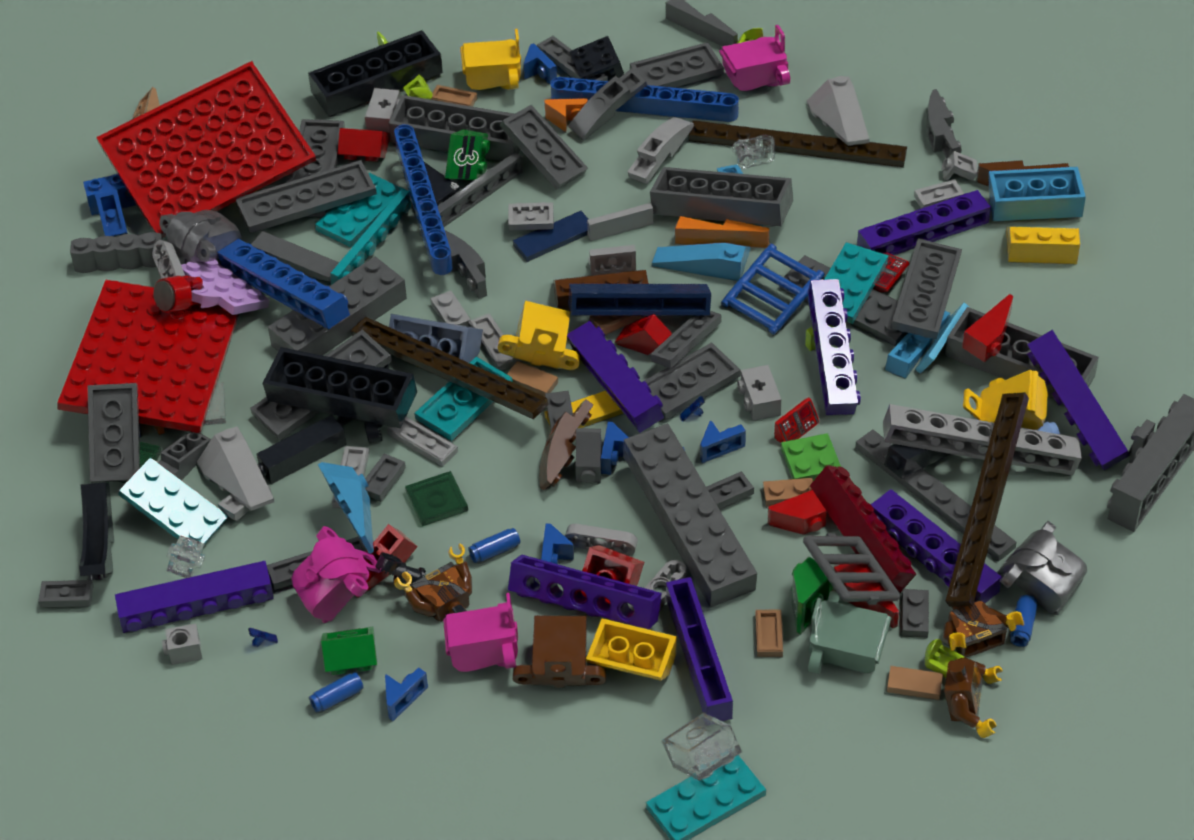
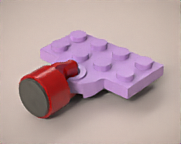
M217 260L182 264L185 276L178 275L159 279L154 287L155 302L159 309L165 313L181 311L191 305L201 304V308L220 305L232 315L268 308L270 299L261 294V291L251 287L245 280L233 274L231 270L220 265Z

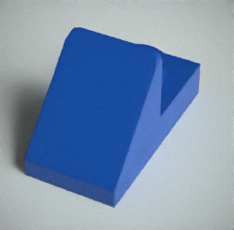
M532 43L524 60V78L528 79L539 74L542 79L544 78L550 84L552 79L557 77V66Z
M117 190L95 194L105 236L116 237L128 234Z
M609 421L601 455V474L611 475L613 465L618 463V457H623L624 439L629 437L613 422Z
M710 421L700 444L701 462H707L745 447L746 430L742 424L719 432L714 423Z
M546 523L541 560L558 564V559L573 560L574 546L572 542L552 524Z
M418 667L412 674H408L401 684L389 675H385L389 719L394 721L428 688L427 674Z

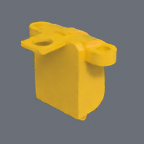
M515 29V40L463 43V46L460 47L462 71L466 75V83L471 89L482 90L499 86L503 89H519L521 54L519 50L518 29Z
M525 301L519 318L516 336L503 335L498 341L499 352L513 356L515 359L530 362L532 365L575 370L579 367L580 355L576 351L565 349L570 311Z
M1028 370L1007 380L1003 378L992 380L989 383V387L982 390L980 397L969 388L965 389L963 408L978 420L995 423L1002 394L1025 392L1029 400L1021 428L1037 430L1043 426L1046 419L1048 392L1045 381L1038 376V372ZM970 397L975 401V410L971 407L969 403Z

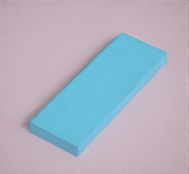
M963 303L948 318L938 333L937 340L934 339L915 368L917 372L921 374L935 360L946 343L948 335L965 309L969 307L966 303Z

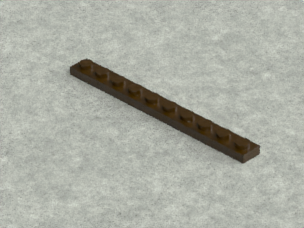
M694 120L692 121L694 127L689 133V141L903 168L907 154V146L876 142L848 146L840 138Z
M365 317L351 330L352 336L363 330L389 354L533 420L548 406L547 398L368 317Z
M1025 392L1002 394L945 600L949 607H973L1029 400Z

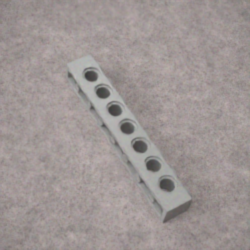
M892 404L889 405L883 419L884 442L983 460L985 459L994 427L993 422ZM1021 428L1011 464L1074 475L1082 459L1079 438Z

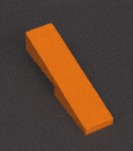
M680 216L675 227V244L731 243L748 247L767 248L769 245L770 228L726 219L724 225Z

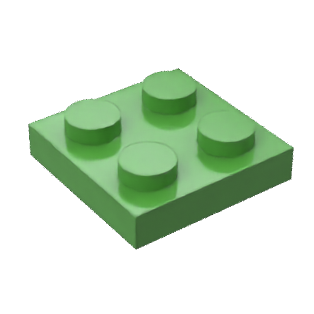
M828 433L781 442V450L792 479L812 478V481H814L826 465L841 466Z

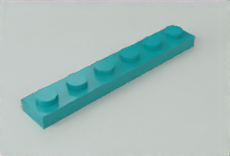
M401 188L330 273L331 285L364 264L368 256L373 255L378 244L386 239L388 232L397 226L403 214L408 213L411 207L408 190Z

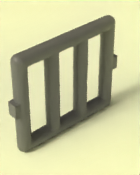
M827 533L826 536L804 537V545L842 601H867L869 605H876L878 601H898L900 599V593L860 537L836 536L835 533ZM818 546L855 547L859 554H823ZM830 564L868 565L872 572H835ZM843 583H880L885 591H848Z

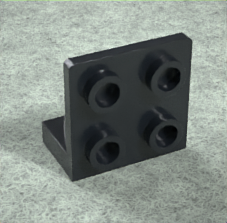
M609 36L570 51L581 79H588L609 70L611 76L615 75L620 78L624 75L620 60Z

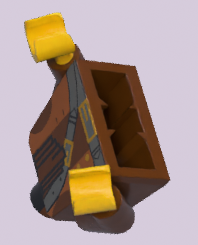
M458 544L461 552L460 555H455L452 547L449 548L448 555L456 561L455 565L453 562H450L411 583L412 577L408 572L402 573L406 584H403L398 577L394 580V585L397 589H404V596L416 613L433 617L437 621L442 622L447 614L467 611L465 608L470 605L469 596L472 594V576L467 562L463 561L462 558L465 553V548L462 544Z
M982 601L974 602L973 607H952L953 610L949 613L948 622L944 625L943 642L950 646L951 651H954L956 648L957 653L964 656V658L1005 644L1007 628L1010 631L1016 630V625H1024L1022 613L1015 611L1004 615L988 607Z
M959 658L948 662L945 696L951 721H962L971 728L976 727L978 735L982 738L995 734L992 729L997 726L996 722L991 718L983 722L979 720L982 676L987 684L1002 681L996 675L1003 672L1000 666L986 669L984 664L968 658Z

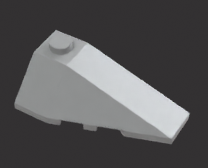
M849 76L827 79L807 100L812 116L822 119V124L825 127L830 126L834 130V134L848 146L869 143V136L859 102Z
M236 426L215 434L197 460V464L205 479L217 483L222 491L227 490L230 492L235 500L245 505L251 511L275 502L239 428Z

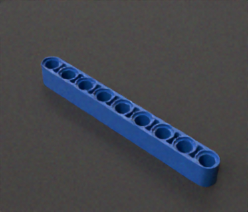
M556 77L550 82L551 99H588L589 101L609 81ZM647 85L615 111L733 122L738 118L739 98L735 94Z
M407 124L399 125L394 130L396 149L429 261L435 274L446 275L452 270L451 249L417 138L412 126Z

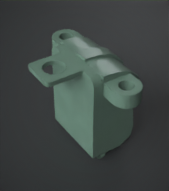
M831 591L828 600L821 602V598H818L812 615V633L809 644L811 657L808 672L819 674L822 664L828 663L862 673L875 671L876 665L879 664L891 617L885 613L841 604V598L837 592Z

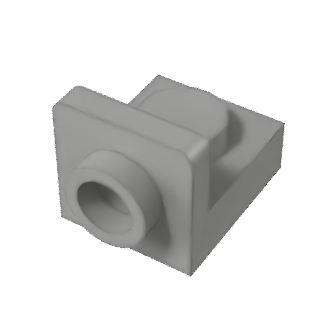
M953 151L949 158H945L941 166L943 179L947 181L953 173L972 181L978 175L977 160Z

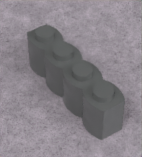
M148 232L139 236L125 234L118 237L101 236L95 239L78 238L71 241L70 254L74 269L79 273H88L96 270L112 271L119 268L136 269L142 266L157 267L152 251L155 243L163 239L162 235L156 232Z

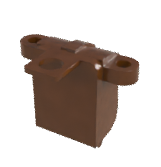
M534 616L532 665H518L513 668L512 680L522 685L554 686V688L601 685L605 683V668L601 666H586L587 616Z

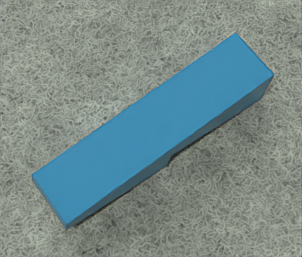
M944 312L940 330L950 317V312ZM908 333L888 354L885 370L906 379L934 339Z

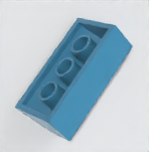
M1078 167L989 171V199L993 221L1083 217L1086 196Z

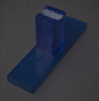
M700 396L680 414L683 422L692 414L700 417L704 413L702 408H700L705 403L703 396Z
M254 628L248 629L250 636L255 637L252 640L253 646L259 647L265 640L278 643L275 634Z

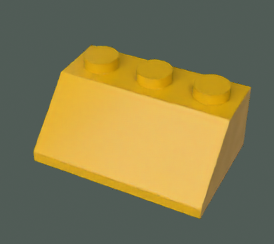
M1006 228L1008 262L1077 264L1080 250L1078 228Z
M602 618L587 654L586 662L662 681L669 676L676 658L677 637Z

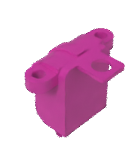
M775 25V38L760 37L757 40L723 46L719 51L726 74L734 87L740 91H748L765 85L782 86L790 84V73L787 55L785 54V34L779 25Z
M324 526L316 535L319 541L315 544L312 553L295 569L291 578L293 587L305 608L315 618H319L323 623H327L336 617L354 595L361 597L367 591L368 570L380 573L381 568L380 570L376 568L377 561L372 554L355 549L344 538H339L331 528ZM363 557L370 560L373 565L367 563Z
M506 593L507 602L497 604L498 606L447 614L446 618L443 619L446 655L451 656L452 665L458 671L469 672L496 664L506 669L516 667L518 630L517 621L515 622L510 593Z

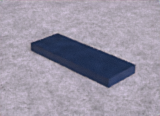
M578 211L554 222V229H538L513 240V246L528 262L587 236V220L589 219L582 211Z

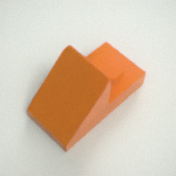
M545 99V118L567 132V121L574 119L588 102V99Z

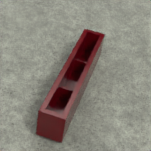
M826 465L811 483V489L842 535L860 537L895 588L901 593L916 576V572L911 567L910 560L902 554L898 548L897 541L891 538L886 531V525L877 518L873 512L874 508L862 496L861 489L850 479L849 472L841 466ZM851 547L855 554H859L855 547Z

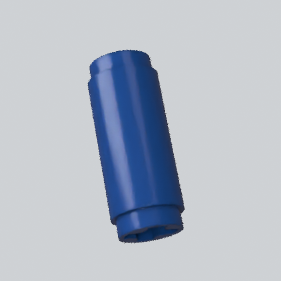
M515 528L506 529L473 543L472 546L468 547V552L474 563L482 562L515 548L520 544V537Z
M1030 595L1020 596L1016 604L1015 611L1022 613L1024 625H1016V630L1010 632V641L1015 646H1027L1031 640L1037 611V600Z
M356 672L348 674L313 692L309 696V701L315 712L318 713L359 693L364 688L363 683Z

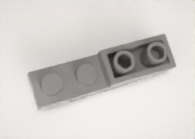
M674 117L656 128L638 148V158L627 172L629 178L648 184L667 156L673 157L694 127V124Z

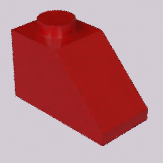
M652 314L625 326L615 343L649 355L668 339L672 332L655 314Z
M811 490L769 506L768 524L772 527L804 535L816 532L826 526L827 511L814 491Z

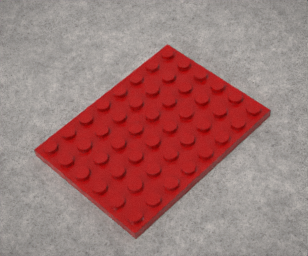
M252 61L96 137L98 144L154 232L162 235V238L166 237V233L160 228L161 216L168 214L176 215L180 212L195 213L202 210L218 211L236 202V199L251 194L316 161L315 154Z
M105 280L58 399L57 410L88 415V385L137 383L139 423L201 433L239 314L232 315L220 305L201 308V304L191 305L185 310L165 313L159 309L155 302L154 287Z

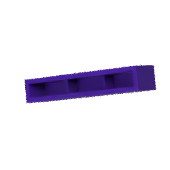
M588 321L567 334L571 349L580 355L581 362L639 433L664 419L661 411L663 404L659 397L651 395L652 392L645 381L641 382L639 380L640 377L634 367H628V362L622 353L619 355L616 353L615 345L611 340L606 341V336L599 326L596 328L591 321Z
M1053 329L1027 344L1030 350L1027 356L1034 366L1038 364L1042 372L1039 375L1045 381L1046 386L1051 384L1054 392L1051 394L1058 406L1064 405L1067 410L1064 416L1069 424L1077 426L1080 432L1076 433L1082 445L1088 444L1092 452L1089 456L1096 467L1101 465L1105 471L1129 457L1126 446Z
M266 560L115 594L123 633L161 626L170 622L187 620L192 617L213 614L227 609H236L241 606L274 599Z
M688 577L666 582V602L706 723L712 724L733 719V699L692 579Z

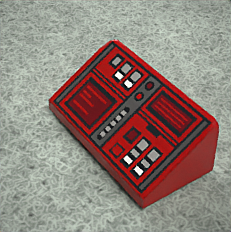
M884 253L888 255V263L873 289L879 292H888L908 267L909 262L907 260Z
M809 397L775 422L774 439L780 443L796 440L819 424V417Z

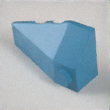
M731 243L657 247L652 266L738 281L743 275L750 247Z
M321 462L318 466L335 499L366 550L371 554L374 552L370 497L365 489L369 485L363 474L357 475L353 467Z

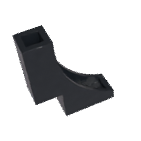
M109 482L80 485L83 514V545L79 571L80 576H87V580L107 578V573L113 572L111 542L114 541Z

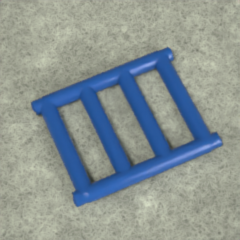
M770 243L721 301V305L726 308L731 306L769 328L768 331L775 335L807 298L810 281L821 280L825 274L821 270L816 272L776 250L777 247ZM772 257L810 280L801 288L763 265ZM758 273L796 296L788 305L751 284L750 280ZM742 290H745L782 311V313L774 321L735 298Z

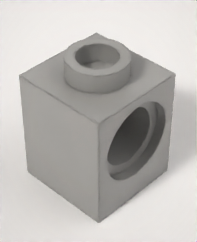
M196 624L165 629L167 640H162L164 655L170 656L172 665L203 659Z

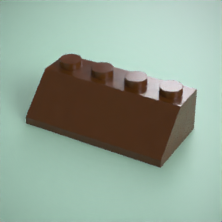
M646 270L553 280L557 308L570 311L568 306L569 284H649Z

